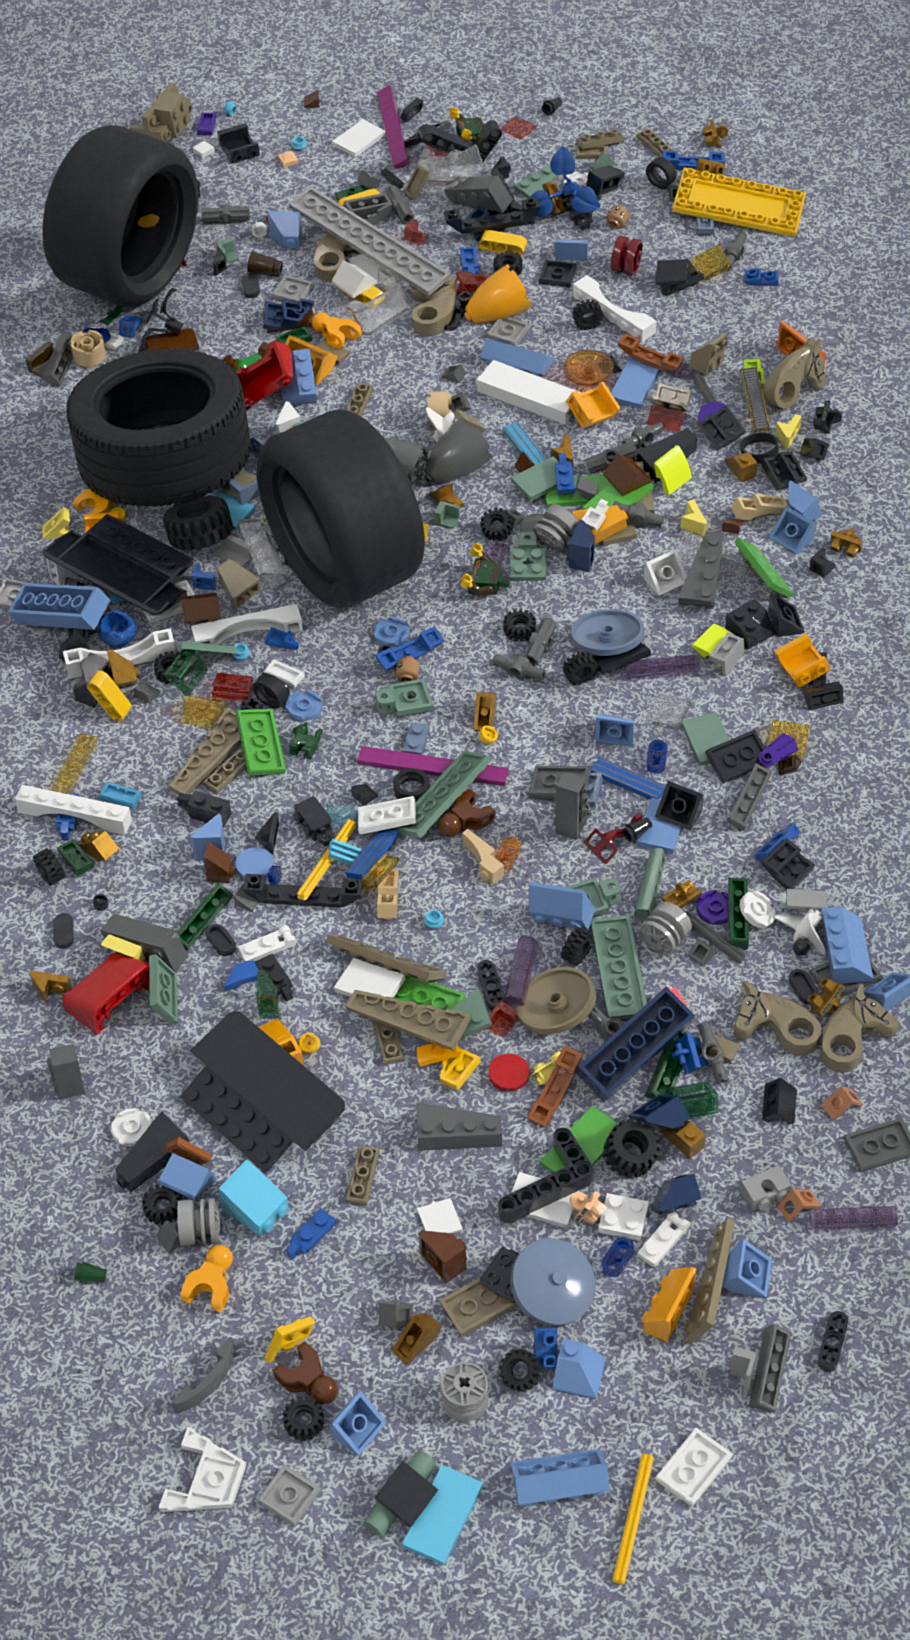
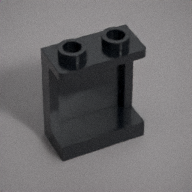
M246 123L217 131L218 142L231 164L260 156L259 144L257 142L254 143L251 139Z

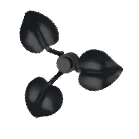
M171 288L168 291L160 309V314L163 312L169 317L168 319L156 313L158 311L159 299L157 298L154 301L146 323L148 324L151 316L155 315L166 322L164 327L167 329L149 327L140 341L138 353L142 352L144 341L152 331L166 332L168 334L172 332L179 335L184 323L176 320L166 311L167 301L177 289Z

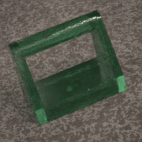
M183 649L164 676L180 692L190 696L208 669L196 650ZM192 665H194L199 671L187 686L183 678Z
M261 969L257 972L256 992L259 1019L280 1018L277 988L267 973Z
M708 1082L667 1089L669 1095L679 1096L690 1118L718 1113V1093ZM698 1091H705V1093H699V1094H693V1095H687V1096H681V1097L679 1096V1094L692 1093V1092H698Z

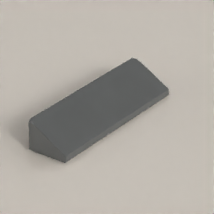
M70 331L60 335L42 375L43 380L58 387L61 386L73 358L71 350V338L73 335Z
M772 1324L764 1330L749 1407L774 1413L776 1412L791 1338V1332L776 1324Z

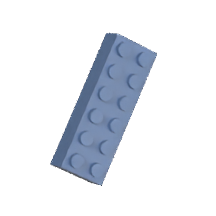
M24 583L8 613L22 625L94 630L110 599L98 587Z

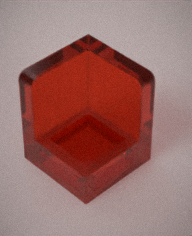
M412 219L404 227L405 240L421 246L429 238V235L419 231L417 220Z
M457 272L456 276L459 280L457 295L464 291H468L473 295L477 282L472 273Z
M501 1001L490 1013L489 1016L493 1026L487 1029L501 1037H505L518 1022V1011Z

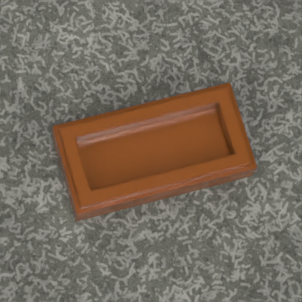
M180 1137L166 1143L165 1146L167 1152L174 1153L200 1166L211 1161L212 1154Z

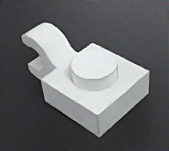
M601 499L595 509L592 507L588 509L582 520L589 528L595 531L599 529L606 518L604 513L609 508L607 501Z

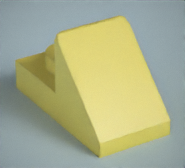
M795 414L793 419L788 421V424L776 422L775 433L785 449H789L800 429V415Z
M695 500L687 501L686 515L681 517L680 528L704 535L707 531V522Z
M61 508L42 526L44 540L56 539L69 532V509Z

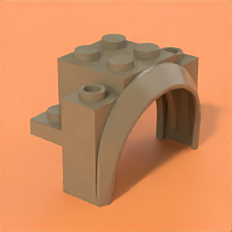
M170 83L162 93L156 95L157 99L142 116L144 126L132 124L129 128L165 142L177 138L191 121L190 113L193 111L190 98L185 97V94H179L176 83Z

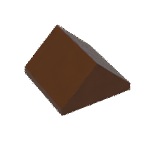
M620 454L614 458L603 473L605 478L622 496L652 481L633 459Z

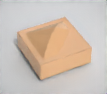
M293 151L278 155V160L284 168L298 164V159Z

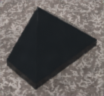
M277 812L272 814L255 836V839L271 854H274L279 828Z

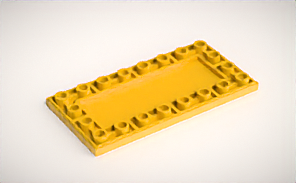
M684 168L672 212L796 237L806 193L799 190H790L784 187L741 180L736 177H727L722 174L702 172L693 168Z

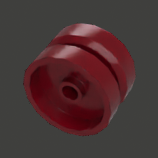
M619 235L612 251L611 270L621 272L624 269L625 273L635 275L642 257L643 241L635 238L630 241L628 237Z

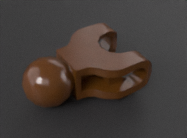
M469 789L456 799V805L451 809V813L443 814L439 818L437 823L438 830L447 837L457 835L460 830L462 832L467 829L480 830L495 819L496 811L491 806L483 808L473 807L476 803V793Z
M302 1342L297 1347L298 1356L303 1360L298 1367L287 1368L282 1364H278L272 1370L274 1378L288 1392H305L320 1404H329L338 1396V1384L332 1377L324 1375L318 1352L305 1342Z

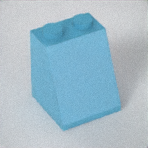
M247 1159L219 1188L222 1210L260 1237L265 1232H270L279 1217H284L289 1209L287 1197Z

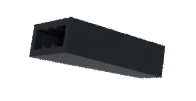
M688 428L638 450L636 462L643 461L644 472H649L650 478L656 483L661 479L656 477L654 463L676 445L681 448L687 458L697 450L698 438Z
M163 1112L155 1118L115 1169L118 1185L122 1189L126 1187L130 1193L166 1167L172 1155L165 1150L166 1143L177 1137L189 1142L188 1137Z

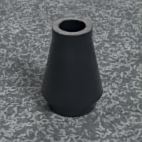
M556 97L544 101L542 104L543 113L552 115L562 105L561 98Z
M646 817L642 820L626 824L625 828H623V834L629 842L637 841L652 827V822Z

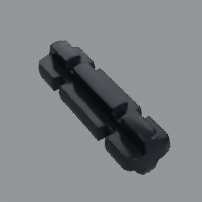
M387 168L381 170V176L386 178L389 183L399 189L404 187V182Z

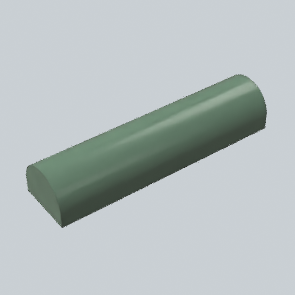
M653 848L650 850L634 912L637 919L646 920L654 909L665 865L663 848Z
M420 1450L415 1453L408 1463L411 1468L425 1479L436 1467L434 1460ZM378 1502L363 1522V1526L383 1538L397 1517Z

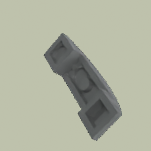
M231 1336L216 1352L218 1363L198 1386L192 1390L186 1385L172 1401L174 1412L178 1414L198 1405L221 1384L231 1367L235 1355V1343Z

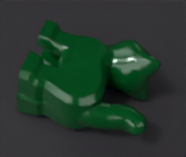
M307 722L293 728L292 733L295 736L293 743L289 745V753L297 756L299 751L302 750L305 752L303 757L311 760L314 755L313 753L318 749L323 730L318 729L315 732V736L308 735Z

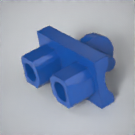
M688 1032L675 1040L676 1051L672 1053V1058L679 1059L685 1075L691 1074L707 1064L703 1055L698 1056L696 1051L701 1047L699 1037H693L692 1033Z
M556 1327L534 1328L533 1350L537 1356L536 1359L541 1362L539 1367H542V1369H556Z

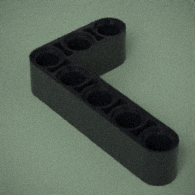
M495 120L488 121L473 142L429 124H423L419 128V134L424 144L473 164L483 163L502 136V131Z
M558 1128L553 1134L554 1150L565 1167L502 1197L498 1202L499 1218L502 1222H515L592 1183L593 1166L569 1129ZM529 1199V1200H531V1201H529V1202H524L523 1200Z

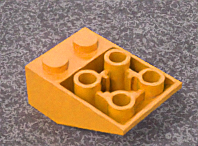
M278 1018L258 1026L303 1065L300 1047Z

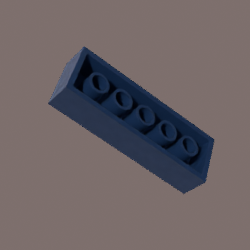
M665 987L578 1066L576 1074L605 1103L692 1023L695 1015Z

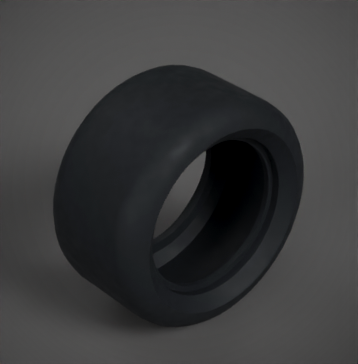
M116 125L96 128L80 138L60 164L51 183L45 203L42 228L43 248L48 265L54 275L69 287L119 306H138L156 297L168 285L180 268L189 249L196 225L198 184L194 168L186 154L168 142ZM149 214L159 216V221L155 226L142 227L138 225V220L143 216Z
M342 409L328 411L272 437L263 445L257 460V485L267 522L287 563L302 584L315 597L329 606L347 608L408 580L417 572L424 557L425 545L424 527L419 505L410 481L394 451L378 430L368 421L352 411Z

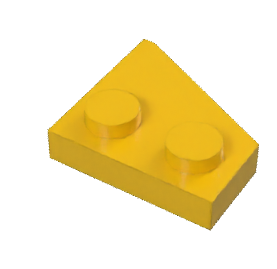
M459 1047V1056L444 1060L442 1063L443 1069L440 1074L441 1083L457 1091L481 1063L479 1056Z
M309 1316L302 1320L297 1319L293 1323L286 1326L282 1325L275 1330L273 1339L264 1357L269 1364L275 1360L278 1351L284 1349L287 1352L310 1336L315 1325L312 1317Z

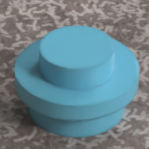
M233 101L227 102L223 108L224 114L230 116L234 114L237 105Z
M297 136L293 138L291 145L292 148L301 150L307 146V142L304 137Z
M244 643L234 645L236 647V654H232L233 658L244 660L249 656L250 650Z
M430 910L424 917V923L429 928H439L444 923V917L440 911Z

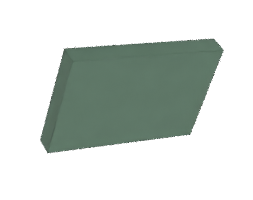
M551 457L511 477V482L530 501H533L557 489L555 463H559V461Z
M185 641L175 642V649L236 654L235 646Z
M717 712L682 720L681 722L700 766L710 764L705 754L707 749L729 741Z
M156 954L149 956L150 1006L170 1025L176 1024L178 1022L176 973Z

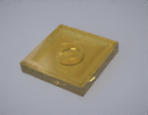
M721 244L691 258L697 271L704 274V280L702 281H706L732 268Z

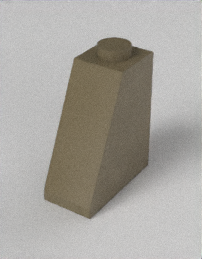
M231 558L217 568L219 580L235 610L261 591L260 579Z

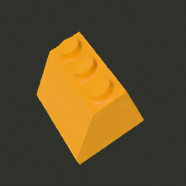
M290 335L285 345L290 347L291 352L310 349L315 384L320 383L333 370L337 355Z
M675 1268L670 1270L668 1276H663L659 1294H654L651 1300L652 1307L650 1311L646 1310L641 1322L644 1324L643 1332L665 1342L669 1341L694 1291L696 1268Z

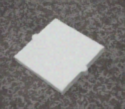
M451 1198L439 1202L433 1201L432 1204L417 1208L425 1231L456 1233L463 1230Z

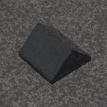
M689 259L657 261L655 283L656 285L686 284L696 271L695 267Z
M771 593L768 612L777 637L805 633L796 607L776 594Z
M667 781L655 817L691 830L702 813L704 794Z

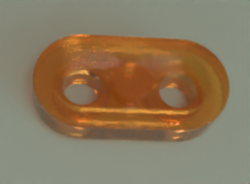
M507 837L502 841L495 859L504 865V871H508L514 866L521 851L520 840L516 837Z

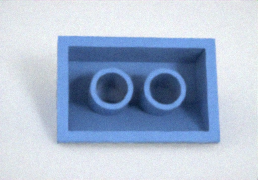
M310 349L292 351L293 380L290 385L281 388L283 406L286 401L290 402L291 405L317 402Z
M535 882L529 883V913L536 923H548L556 927L566 926L572 929L576 927L584 930L589 929L595 908L584 890Z

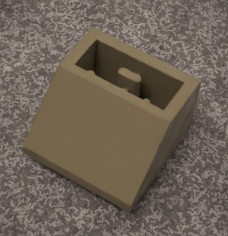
M723 333L707 341L692 352L689 368L707 375L717 366L721 365L725 359L724 351L728 345V333Z

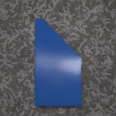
M273 627L270 628L265 645L298 650L299 643L292 637L293 633L291 630L287 633Z
M255 961L235 964L224 985V990L237 989L243 982L259 980L262 974Z

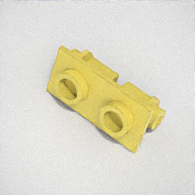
M560 1051L550 1057L551 1061L549 1063L541 1062L533 1068L534 1072L530 1077L536 1075L537 1078L535 1080L539 1086L542 1084L545 1086L555 1068V1062L561 1053Z

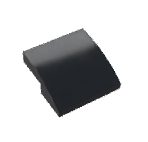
M726 405L713 416L710 414L697 424L717 451L733 443L746 433V430Z
M792 451L780 452L776 457L763 458L760 461L775 490L788 488L790 481L799 484L807 480Z
M787 838L762 860V865L786 890L794 889L815 868V864L801 855V849Z

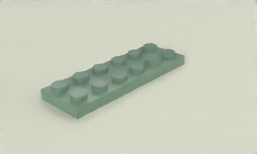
M463 751L416 801V823L393 829H398L399 834L416 838L424 836L427 830L438 821L439 817L450 808L451 804L462 795L468 785L473 783L479 773L485 770L491 761L489 756Z
M630 915L592 919L590 925L594 936L593 942L607 1017L618 1020L631 1019L647 1004Z

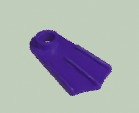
M782 733L759 754V762L763 766H772L795 753L799 749L795 738ZM768 755L771 759L767 760L764 756Z

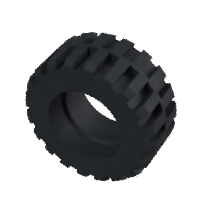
M203 495L191 501L188 500L184 503L175 504L165 512L163 517V524L170 545L175 549L183 551L199 550L217 544L221 540L226 539L233 529L228 504L219 496Z

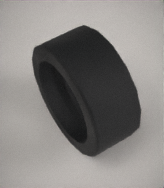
M657 157L646 167V175L652 185L665 189L675 181L676 170L668 159ZM656 167L664 172L666 179L658 174Z
M271 674L261 675L253 684L252 689L255 696L259 698L261 703L272 709L279 708L288 699V691L284 684Z
M415 768L400 771L393 780L394 795L397 799L414 796L416 803L429 788L428 776L423 771ZM415 780L422 783L423 787L415 792H408L401 789L400 785L406 781Z

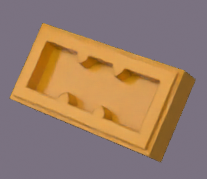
M433 1043L416 1047L420 1067L459 1056L458 1044L454 1051Z

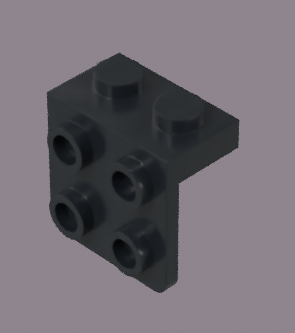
M502 1246L481 1276L480 1283L514 1304L516 1301L511 1291L510 1273L518 1253Z

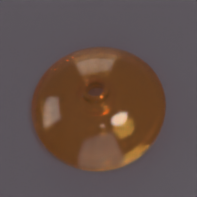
M596 350L577 351L571 354L564 362L566 377L581 386H597L600 382H606L614 371L611 358Z

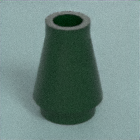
M83 1261V1263H77L74 1280H78L79 1283L105 1282L107 1269Z

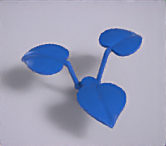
M561 147L553 155L550 161V168L555 175L563 174V178L567 182L563 185V191L548 196L545 190H538L532 194L530 198H537L540 210L536 213L538 217L548 216L553 210V202L550 198L562 194H573L572 206L580 213L593 212L601 207L592 188L588 186L579 188L576 182H571V179L566 176L573 174L575 161L570 151L565 147Z

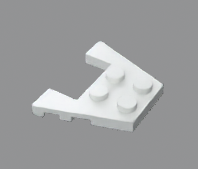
M187 1427L181 1447L184 1450L200 1453L202 1457L189 1494L165 1489L159 1505V1511L174 1512L232 1508L246 1469V1462L226 1449L213 1444L210 1439L205 1436L202 1437L191 1427Z

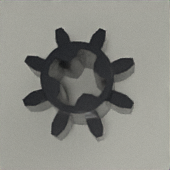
M249 696L247 701L242 700L240 710L263 709V704L259 703V698H251Z

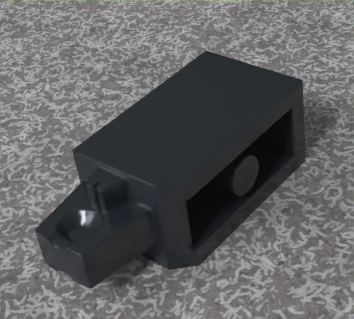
M610 165L589 171L586 186L599 194L618 188L619 180L624 178L625 172Z
M573 194L568 195V201L565 205L566 210L570 211V220L574 222L575 226H579L581 230L590 229V224L593 221V212L580 213L576 211L572 206L574 196Z
M196 790L193 795L180 793L177 797L178 806L183 807L188 811L189 817L207 823L217 814H220L224 828L232 815L230 801Z
M315 796L294 805V819L297 824L301 823L307 837L310 836L314 842L318 840L324 847L328 846L330 841L334 839L331 817Z

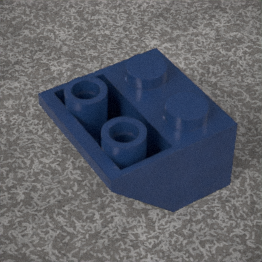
M579 520L577 526L573 527L572 538H569L567 542V548L569 549L567 561H569V568L589 572L594 562L595 536L583 520Z
M684 1174L664 1180L651 1206L652 1212H659V1214L665 1215L677 1211L676 1207L678 1206L679 1208H688L697 1205L696 1201L702 1199L695 1174Z

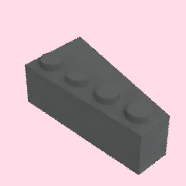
M498 176L453 177L444 189L451 202L473 207L480 205L484 209L502 213L513 200Z
M705 532L678 597L679 604L715 607L724 533Z
M563 772L560 779L557 778L554 784V789L556 790L554 814H556L553 825L556 826V834L577 840L591 814V810H588L590 803L587 802L589 797L586 794L585 778Z
M114 913L101 929L104 939L109 934L141 946L145 960L149 961V956L156 954L175 973L188 957L175 930Z
M416 1102L418 1151L502 1147L501 1116Z

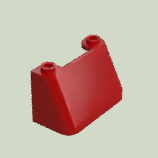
M274 340L268 344L270 349L266 350L267 355L246 368L240 366L238 368L239 371H236L242 385L246 410L251 409L253 405L282 387L291 384L293 380L292 352L288 345Z
M119 952L112 953L107 960L86 978L64 994V1010L98 1035L104 1030L102 1026L104 1019H110L109 1012L135 989L138 992H141L142 988L147 991L150 990L149 965L146 962Z

